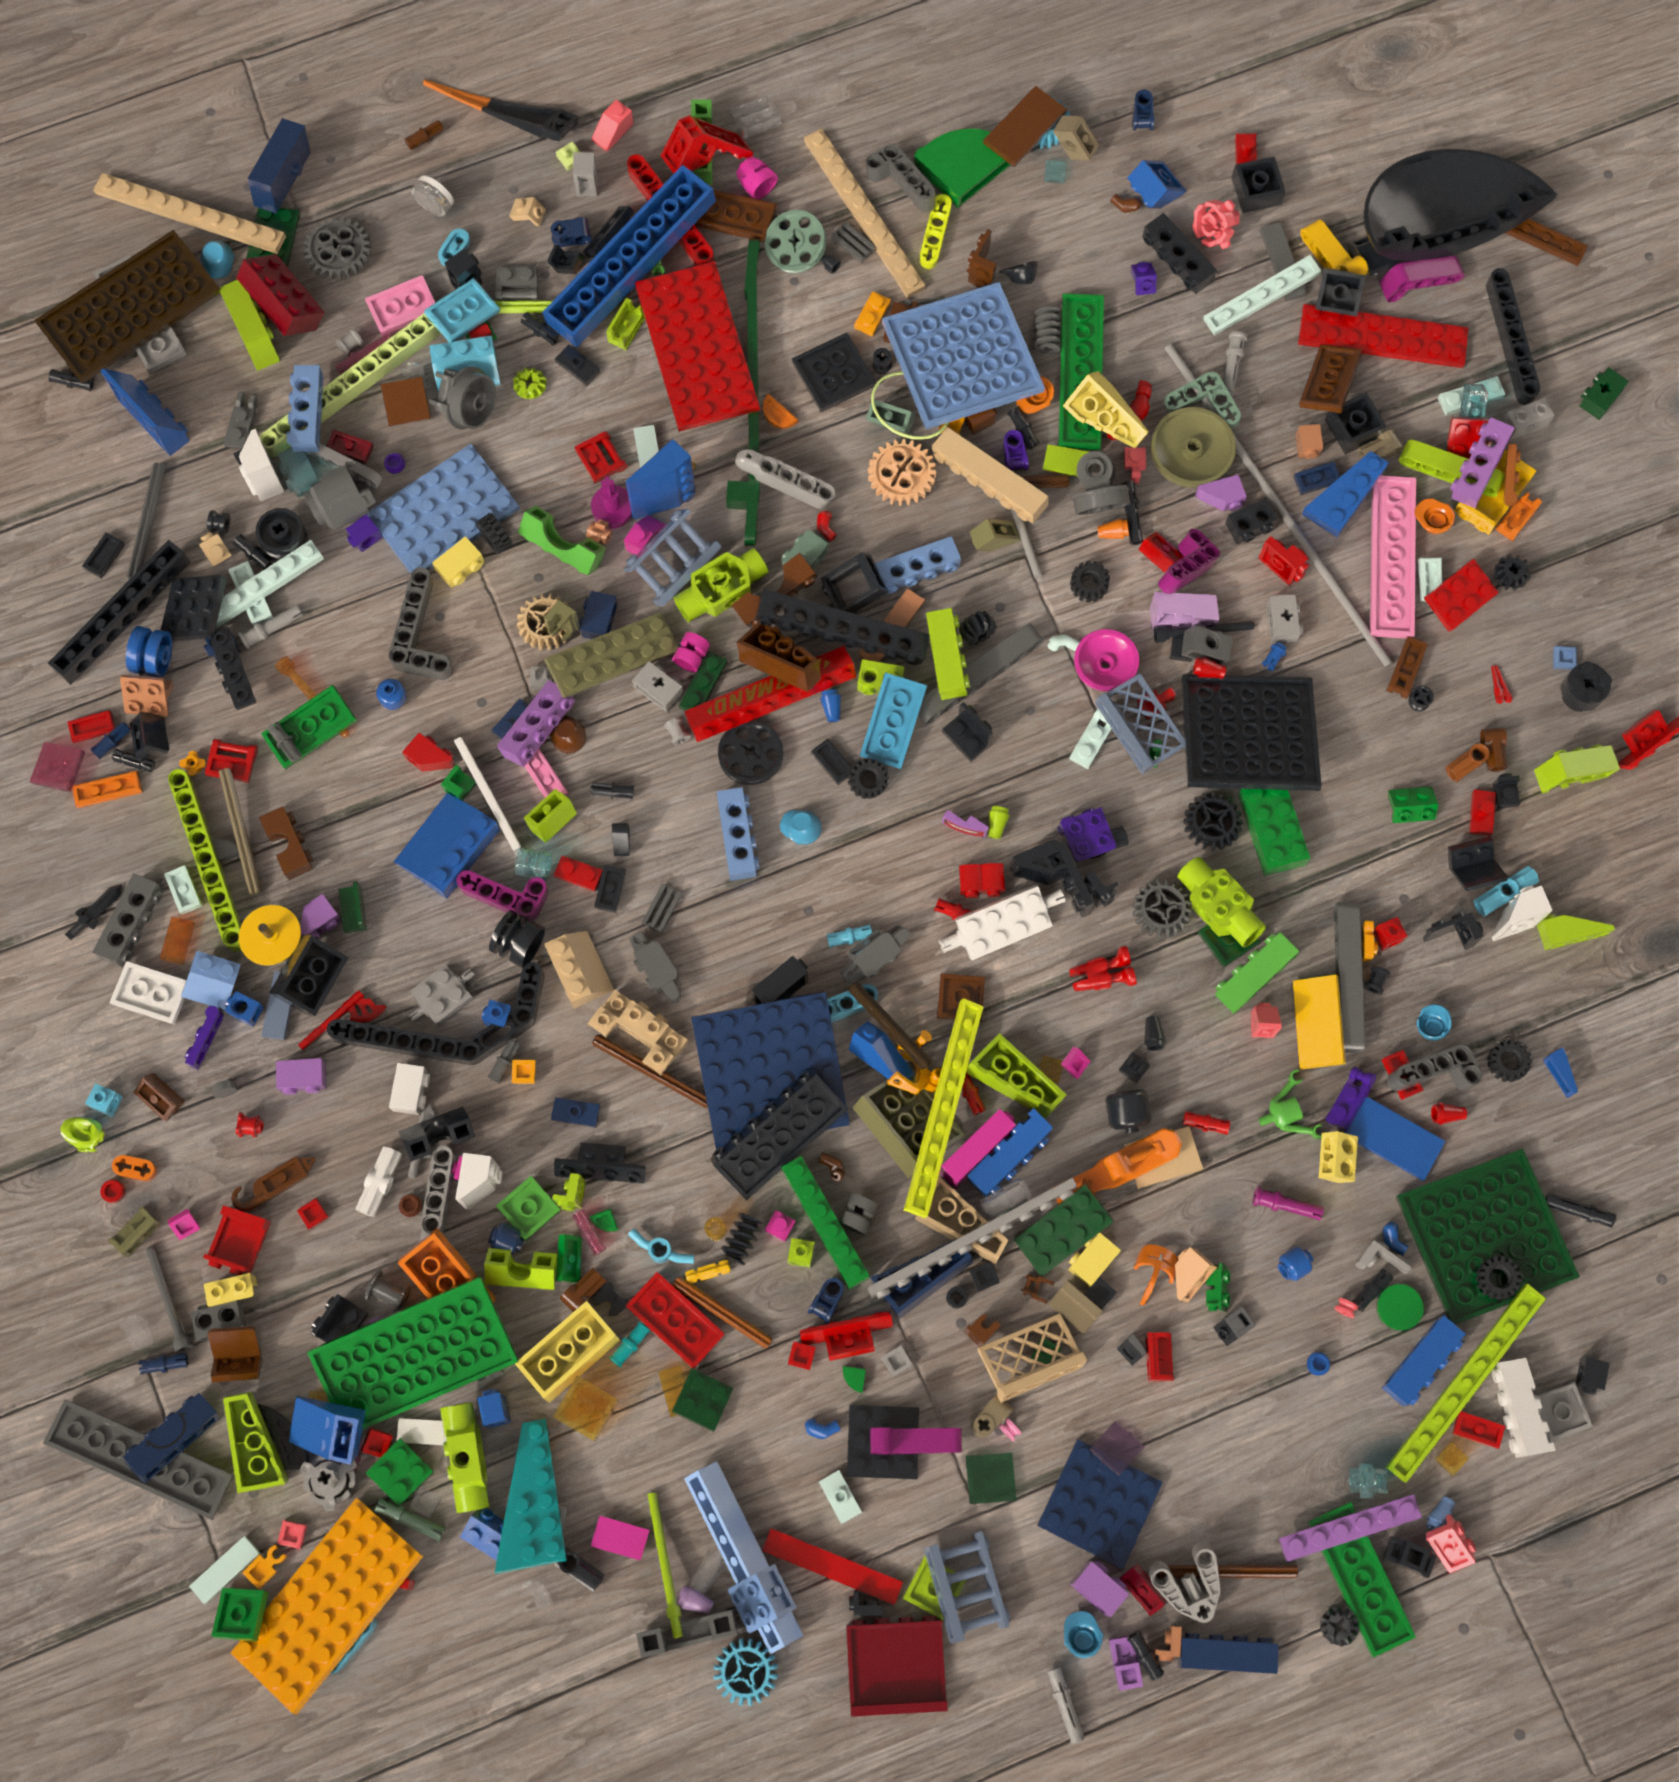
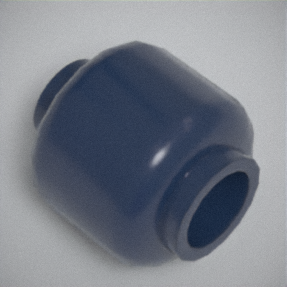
M500 1223L498 1226L493 1227L488 1243L494 1249L511 1250V1255H513L515 1251H520L524 1239L520 1238V1229L506 1223Z

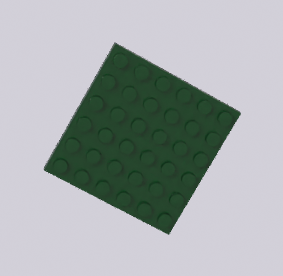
M1523 1148L1395 1196L1445 1314L1455 1325L1510 1304L1524 1284H1529L1540 1293L1580 1277ZM1496 1256H1504L1505 1259L1510 1258L1513 1260L1511 1263L1513 1265L1517 1264L1518 1267L1516 1269L1521 1271L1522 1274L1519 1276V1279H1522V1283L1519 1284V1290L1514 1295L1501 1300L1490 1299L1488 1295L1484 1296L1482 1294L1483 1290L1478 1289L1477 1285H1479V1282L1475 1278L1478 1277L1476 1272L1480 1268L1479 1266L1486 1260ZM1499 1269L1491 1272V1282L1497 1287H1503L1507 1282L1506 1274Z

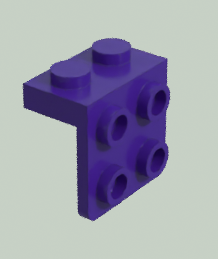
M1090 808L1075 817L1073 815L1061 819L1057 827L1060 836L1065 835L1076 862L1112 851L1116 847L1102 808L1095 810Z

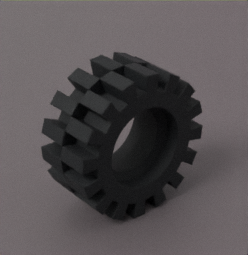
M488 513L476 522L481 535L497 554L512 545L508 533L492 513Z
M1086 561V564L1082 562L1079 564V567L1076 566L1070 580V589L1074 591V596H1080V601L1086 599V603H1090L1091 599H1093V602H1097L1098 598L1101 600L1104 594L1106 595L1110 583V575H1108L1107 568L1104 570V565L1102 564L1098 566L1097 561H1094L1093 564H1090V561ZM1086 575H1092L1097 578L1098 585L1094 588H1087L1083 585L1082 578Z
M872 758L862 759L851 767L847 777L849 781L847 782L851 786V792L854 791V795L857 797L861 796L862 799H872L883 793L884 789L887 788V781L889 780V776H887L888 770L884 769L885 765L883 763H878L879 760H871ZM868 770L875 774L876 783L874 786L866 787L861 783L860 776L863 771Z
M1513 1039L1509 1041L1504 1040L1497 1044L1490 1051L1491 1054L1488 1055L1490 1062L1487 1064L1488 1067L1492 1068L1490 1070L1491 1074L1495 1073L1496 1079L1502 1078V1082L1509 1081V1083L1523 1078L1532 1066L1530 1064L1533 1063V1059L1529 1058L1532 1054L1526 1051L1528 1048L1526 1045L1521 1046L1522 1042H1514ZM1505 1053H1512L1517 1057L1518 1065L1515 1069H1508L1503 1065L1502 1056Z
M1496 1256L1486 1260L1479 1266L1480 1268L1476 1272L1478 1277L1475 1278L1479 1282L1477 1287L1483 1290L1482 1294L1484 1296L1488 1295L1490 1299L1501 1300L1514 1295L1519 1290V1284L1522 1283V1279H1519V1276L1522 1274L1521 1271L1516 1269L1518 1265L1511 1263L1513 1260L1510 1258L1505 1259L1504 1256ZM1499 1269L1506 1274L1507 1282L1503 1287H1497L1491 1282L1490 1275L1493 1270Z

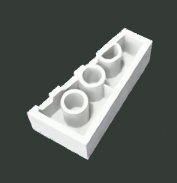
M1521 1358L1497 1363L1494 1369H1492V1377L1494 1382L1498 1383L1499 1392L1497 1396L1500 1406L1504 1408L1505 1416H1503V1422L1506 1430H1509L1510 1433L1509 1447L1511 1452L1515 1453L1516 1458L1556 1451L1554 1443H1549L1547 1439V1433L1550 1431L1548 1424L1540 1417L1542 1409L1540 1399H1538L1537 1395H1533L1532 1392L1535 1390V1384L1527 1359Z

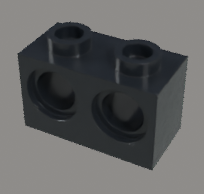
M1264 498L1229 514L1225 524L1236 544L1241 542L1248 543L1259 534L1263 533V535L1272 532L1278 518L1267 499ZM1257 517H1264L1266 521H1260ZM1238 525H1244L1247 529L1243 530Z

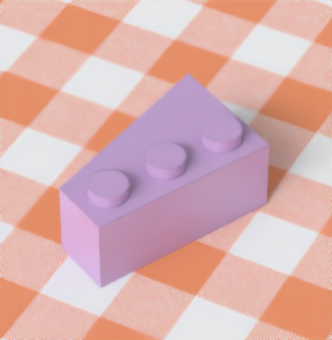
M1155 592L1150 605L1152 632L1154 626L1159 625L1173 629L1193 627L1194 625L1218 624L1219 613L1216 595Z

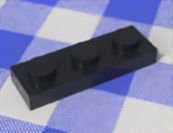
M618 206L583 250L587 257H595L621 228L629 222L630 217L634 213L630 206Z

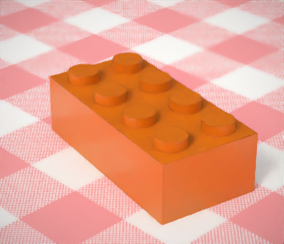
M438 1228L401 1256L397 1262L427 1298L478 1277ZM486 1286L493 1303H495L496 1297Z

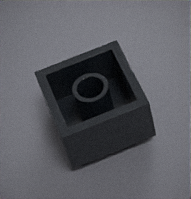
M1275 156L1235 164L1231 178L1242 213L1282 205L1286 191Z
M1367 392L1346 401L1342 413L1328 411L1325 418L1344 454H1348L1376 440L1387 428Z

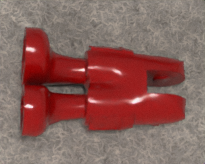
M1127 946L1119 947L1117 955L1112 959L1106 960L1100 956L1088 960L1087 963L1070 968V977L1084 974L1088 976V979L1072 984L1074 991L1111 988L1112 983L1116 982L1125 983L1131 987L1137 985L1133 967H1128L1131 965V959ZM1128 967L1116 973L1109 974L1107 970Z

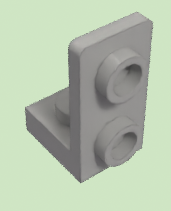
M1375 1240L1371 1241L1354 1264L1360 1270L1367 1266L1371 1268L1378 1258L1375 1254H1378L1404 1274L1412 1269L1404 1257L1398 1254L1395 1256L1389 1251L1390 1248L1379 1240L1377 1242Z

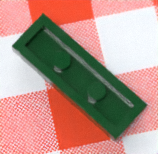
M707 651L679 704V709L686 711L707 702L727 664V659Z

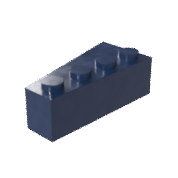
M949 1243L942 1245L936 1249H933L929 1253L924 1254L920 1257L917 1256L913 1259H910V1261L902 1265L894 1266L888 1269V1271L883 1272L879 1275L876 1274L874 1276H871L870 1279L872 1284L877 1283L878 1281L892 1275L893 1273L920 1260L921 1258L948 1245ZM958 1252L951 1256L952 1260L942 1266L939 1263L931 1267L932 1271L926 1275L919 1277L917 1274L910 1278L911 1282L901 1288L898 1285L889 1289L891 1293L883 1298L899 1319H901L973 1263L972 1256L968 1252L962 1255Z

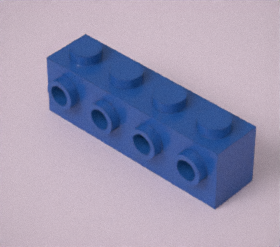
M1444 1315L1439 1317L1381 1388L1401 1406H1407L1409 1403L1411 1405L1415 1404L1421 1396L1418 1392L1423 1386L1427 1388L1434 1381L1435 1376L1433 1374L1438 1368L1442 1370L1450 1361L1448 1355L1452 1351L1457 1352L1464 1343L1462 1338L1466 1334Z

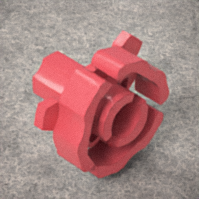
M1214 199L1199 204L1196 208L1193 230L1196 238L1207 236V238L1201 239L1202 245L1213 247L1220 244L1222 249L1231 246L1230 239L1234 235V230L1231 228L1239 224L1240 214L1238 210H1234L1235 204L1231 200L1223 203ZM1208 207H1212L1207 213L1206 209Z

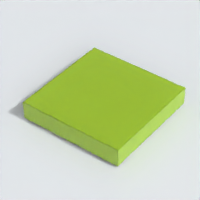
M924 1555L903 1599L944 1621L926 1555ZM944 1566L945 1571L949 1572V1574L955 1572L949 1569L948 1567ZM966 1580L952 1583L950 1587L952 1596L958 1597Z

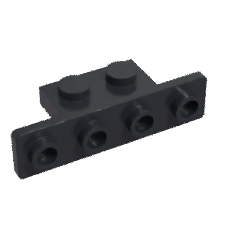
M224 627L216 630L210 642L218 661L215 663L219 675L223 674L225 680L222 681L225 692L227 694L230 693L236 710L256 704V698L230 629Z
M581 1142L577 1160L555 1158L554 1175L568 1178L570 1173L580 1174L583 1179L645 1183L646 1167L644 1165L624 1164L626 1146Z

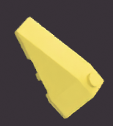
M1099 371L1088 374L1063 405L1078 421L1087 423L1099 431H1104L1133 448H1136L1149 432L1115 387Z

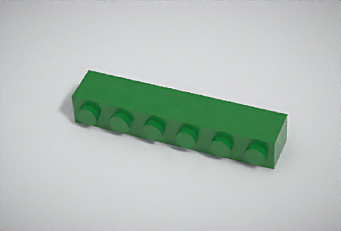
M802 1156L781 1167L786 1180L849 1291L869 1280L870 1276Z

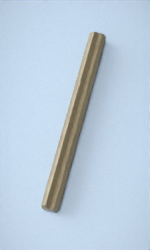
M225 768L219 771L248 891L251 895H255L262 890L233 774L230 768Z

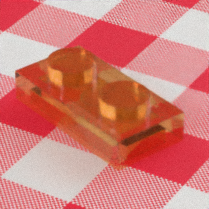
M171 917L159 958L161 961L180 965L184 964L195 925L194 921Z

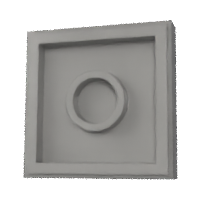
M1575 1382L1537 1395L1542 1405L1540 1417L1544 1422H1547L1550 1430L1547 1433L1548 1442H1553L1594 1427Z

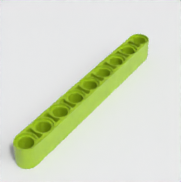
M175 769L169 774L168 782L221 939L231 951H241L239 939L236 943L230 944V939L233 936H239L241 922L221 863L218 860L193 781L184 770ZM185 778L181 785H176L179 779ZM191 797L190 803L184 805L183 801ZM198 817L196 823L189 824L192 818ZM199 837H205L202 843L196 844ZM212 856L210 862L203 864L205 857ZM213 876H218V880L215 883H209ZM224 895L225 900L217 904V898ZM231 915V921L229 923L224 924L223 919L226 916Z

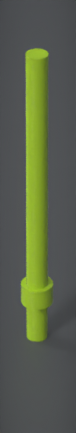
M655 1492L647 1494L668 1606L666 1608L667 1619H670L673 1638L683 1636L679 1618L681 1617V1610L676 1602L657 1493Z

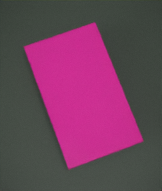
M599 1516L591 1546L641 1561L650 1530Z

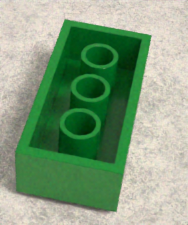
M1241 789L1238 798L1263 875L1267 876L1306 866L1310 860V855L1289 791Z

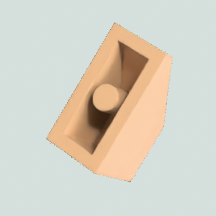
M1191 1247L1181 1252L1178 1257L1179 1261L1175 1264L1177 1298L1187 1303L1217 1268L1201 1252Z

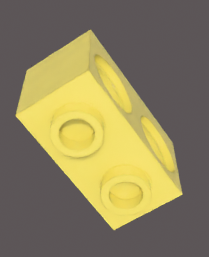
M1339 1131L1322 1133L1319 1178L1336 1183L1355 1182L1357 1136Z

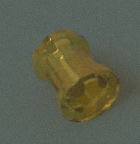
M717 1217L708 1219L704 1225L707 1237L713 1241L721 1240L726 1233L724 1222ZM713 1224H717L721 1228L717 1231L718 1234H713L712 1231H709V1229H712Z

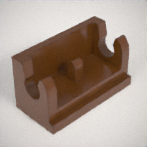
M986 1314L980 1316L972 1325L969 1324L964 1331L979 1347L983 1346L1001 1326L995 1321L987 1328V1325L983 1324L987 1317Z

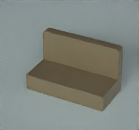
M1068 1281L1065 1282L1048 1303L1052 1309L1061 1314L1066 1321L1082 1334L1087 1331L1103 1312Z

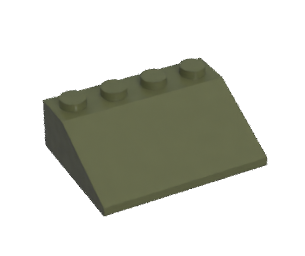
M916 1073L915 1076L910 1080L913 1083H915ZM887 1080L865 1093L852 1108L905 1175L910 1178L914 1173L934 1096L925 1089H922L915 1095L909 1091L888 1085ZM954 1121L945 1151L965 1136Z

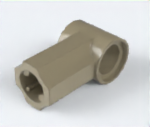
M1390 429L1378 436L1376 440L1359 447V458L1361 460L1370 451L1381 458L1385 456L1388 458L1393 457L1401 452L1404 446L1395 431Z

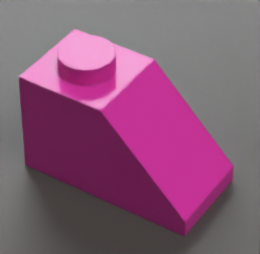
M650 515L639 520L624 539L626 550L637 555L666 525Z

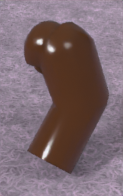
M1115 194L1110 200L1123 213L1137 211L1142 205L1139 198L1124 200L1118 194Z
M822 1152L818 1162L829 1167L831 1179L834 1182L843 1180L845 1170L842 1161Z

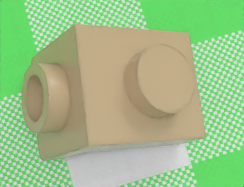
M534 197L515 199L509 217L514 221L530 220L535 226H540L546 209Z
M209 532L200 537L201 542L198 544L213 567L232 556L218 533L212 534V532Z

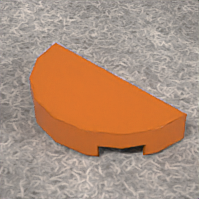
M767 394L763 400L762 407L766 421L770 425L782 429L796 425L798 419L771 395Z

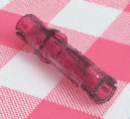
M385 333V335L358 352L350 353L348 358L334 365L335 369L340 370L338 371L339 375L343 374L386 340L390 339L391 336Z

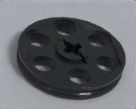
M749 721L724 733L718 746V759L722 770L730 779L740 784L756 785L768 781L778 772L783 762V745L779 735L770 726L757 721ZM740 730H746L749 733L745 739H739L736 734ZM762 732H767L770 738L767 741H760L758 735ZM727 746H733L735 752L732 755H725L723 749ZM754 749L755 755L747 756V750L752 751ZM769 751H776L779 755L776 759L769 760L766 754ZM736 764L742 765L744 768L739 774L731 771V768ZM756 767H762L765 769V773L762 776H756L753 774V770Z

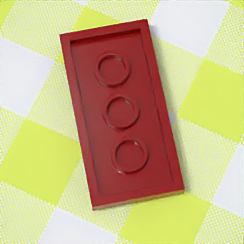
M658 1272L650 1278L626 1305V1308L693 1369L699 1365L725 1336V1333Z

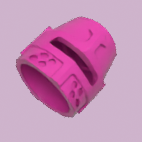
M753 156L740 163L736 172V177L744 190L751 197L758 200L769 194L778 181L776 173L762 160Z

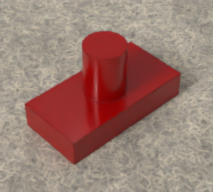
M1236 133L1235 163L1240 164L1257 160L1256 134Z
M1475 789L1472 791L1470 834L1485 836L1493 834L1496 792Z

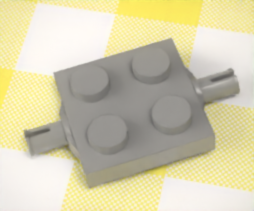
M444 964L410 990L419 1006L409 1014L413 1022L425 1014L439 1026L473 1000L464 984L475 976L469 968L458 976Z

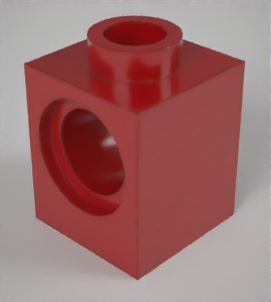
M1398 917L1377 925L1373 930V935L1381 951L1401 944L1408 937Z

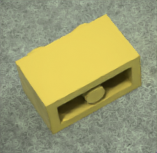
M466 536L432 562L435 571L451 589L454 586L461 585L469 574L477 572L485 563L482 554Z
M1101 1233L1084 1245L1086 1249L1082 1254L1076 1252L1069 1261L1071 1267L1068 1270L1088 1288L1091 1287L1121 1251Z

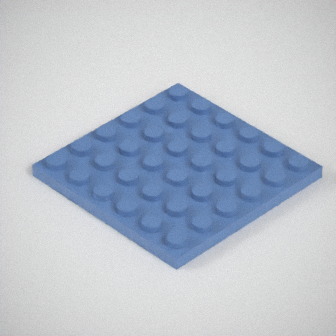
M1000 282L882 318V324L926 429L1044 392L1045 387Z

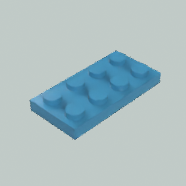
M885 673L860 757L872 758L871 760L876 759L880 763L899 769L902 768L927 685Z

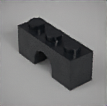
M463 1106L398 1131L410 1162L432 1154V1145L439 1141L450 1140L456 1145L476 1137L470 1118Z

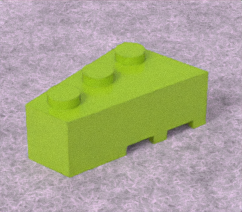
M1597 744L1588 749L1578 747L1571 752L1566 750L1557 751L1553 754L1554 757L1534 769L1541 792L1544 794L1558 785H1561V788L1564 789L1569 787L1568 783L1581 782L1583 784L1607 778L1620 770L1612 745L1602 747L1601 744Z

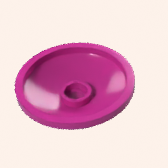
M1101 629L1089 633L1080 641L1074 655V666L1078 676L1086 685L1098 691L1109 692L1135 677L1139 667V654L1135 644L1123 633L1111 629ZM1106 663L1109 667L1103 668L1101 664Z

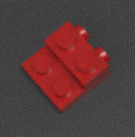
M1272 536L1265 541L1258 557L1260 561L1289 586L1294 581L1297 583L1301 581L1306 575L1305 571L1310 566L1307 562L1309 558L1301 548H1297L1292 544L1288 549H1285L1284 544L1278 539L1275 540Z

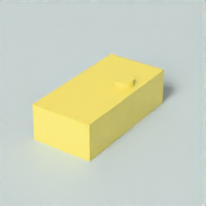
M586 1301L520 1358L515 1365L540 1395L550 1403L613 1348L620 1339Z

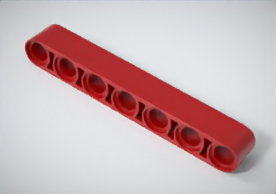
M634 154L628 158L629 177L645 199L649 201L664 184L643 156ZM693 225L678 243L696 266L714 262L711 246L696 226Z

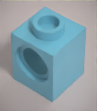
M95 1083L85 1104L96 1111L113 1117L123 1097L117 1092Z

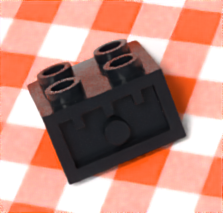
M962 702L959 707L958 716L942 729V733L972 762L990 747L993 732L990 724L985 720L982 721L977 716L978 713L973 706H967L965 702Z
M1490 836L1448 847L1449 869L1465 891L1497 885L1508 880V876L1494 859V844Z
M337 1294L336 1297L332 1296L325 1305L327 1310L323 1316L317 1317L313 1322L311 1334L324 1342L331 1341L358 1329L369 1313Z

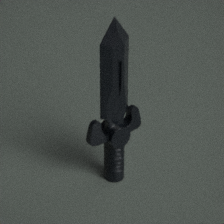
M122 884L109 887L87 909L85 915H83L86 911L85 908L77 910L75 914L79 917L78 922L65 935L72 940L84 927L89 926L94 930L99 921L95 919L91 922V920L97 918L120 896Z

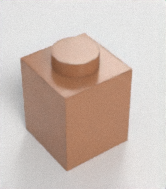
M1320 424L1299 426L1295 435L1298 458L1314 459L1319 457L1323 449Z

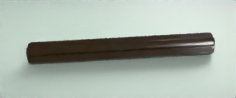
M854 982L848 988L851 995L922 1070L931 1064L932 1060L859 982Z

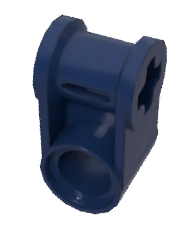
M1139 90L1135 95L1132 130L1143 128L1153 131L1154 129L1153 94L1149 90Z
M578 217L569 220H558L551 225L552 242L554 245H559L560 247L585 245L592 240L587 218Z
M837 1278L827 1279L818 1295L814 1298L807 1313L815 1314L822 1318L824 1323L828 1324L843 1295L844 1286L842 1282ZM837 1283L840 1286L839 1293L830 1295L827 1292L828 1285ZM817 1307H821L822 1309L826 1310L827 1312H824V1311H822L821 1309H819V1308H817Z

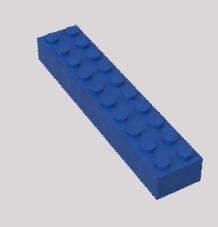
M682 165L542 312L546 323L577 348L635 287V282L641 281L716 202L713 188Z

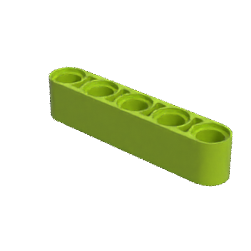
M1408 440L1399 457V462L1403 466L1452 484L1455 478L1460 479L1462 475L1460 469L1464 460L1469 461L1467 458L1416 440ZM1495 469L1483 495L1489 497L1497 496L1505 478L1503 472ZM1472 477L1466 479V481L1470 484H1475L1477 482V480Z

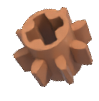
M599 519L598 522L590 523L586 536L599 544L607 545L612 536V530L609 529L608 522Z

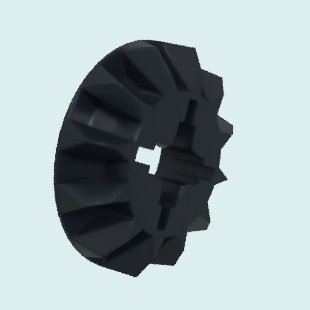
M1337 1606L1328 1609L1324 1613L1320 1628L1324 1638L1331 1644L1342 1647L1351 1644L1357 1638L1359 1622L1352 1611L1345 1607ZM1344 1618L1343 1627L1346 1631L1341 1630L1335 1635L1336 1627L1333 1625V1622L1338 1623Z

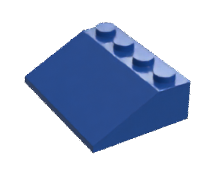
M105 368L101 370L118 401L169 456L173 455L190 441L186 435L188 430L181 422L176 423L173 420L175 416L167 407L163 409L160 406L162 402L154 393L150 395L147 392L149 388L141 379L137 381L130 374Z
M673 439L625 481L632 517L635 520L679 507L684 502H689L695 495L691 456Z
M447 793L397 856L394 863L447 899L458 885L457 876L462 871L470 870L500 831L497 822L478 809Z

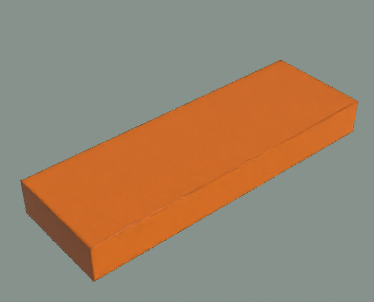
M137 770L72 786L75 806L77 808L142 793L139 772Z

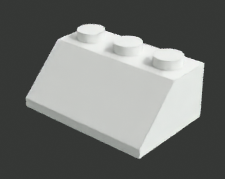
M256 429L251 430L239 455L242 465H239V469L253 496L258 495L262 502L283 493L284 490Z
M1533 885L1520 890L1521 893L1514 896L1515 899L1508 902L1509 905L1503 910L1493 933V942L1534 928L1552 911L1542 886L1536 888Z
M463 1153L456 1200L465 1209L473 1208L493 1193L497 1188V1184H501L503 1172L491 1156Z

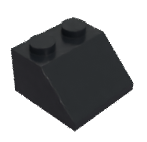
M1324 267L1316 309L1357 317L1366 275Z

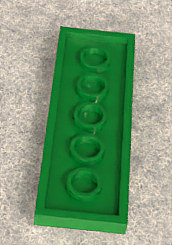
M1349 1502L1308 1521V1525L1311 1528L1354 1514L1356 1511L1352 1502ZM1368 1536L1321 1551L1348 1609L1358 1619L1359 1632L1372 1658L1416 1638Z

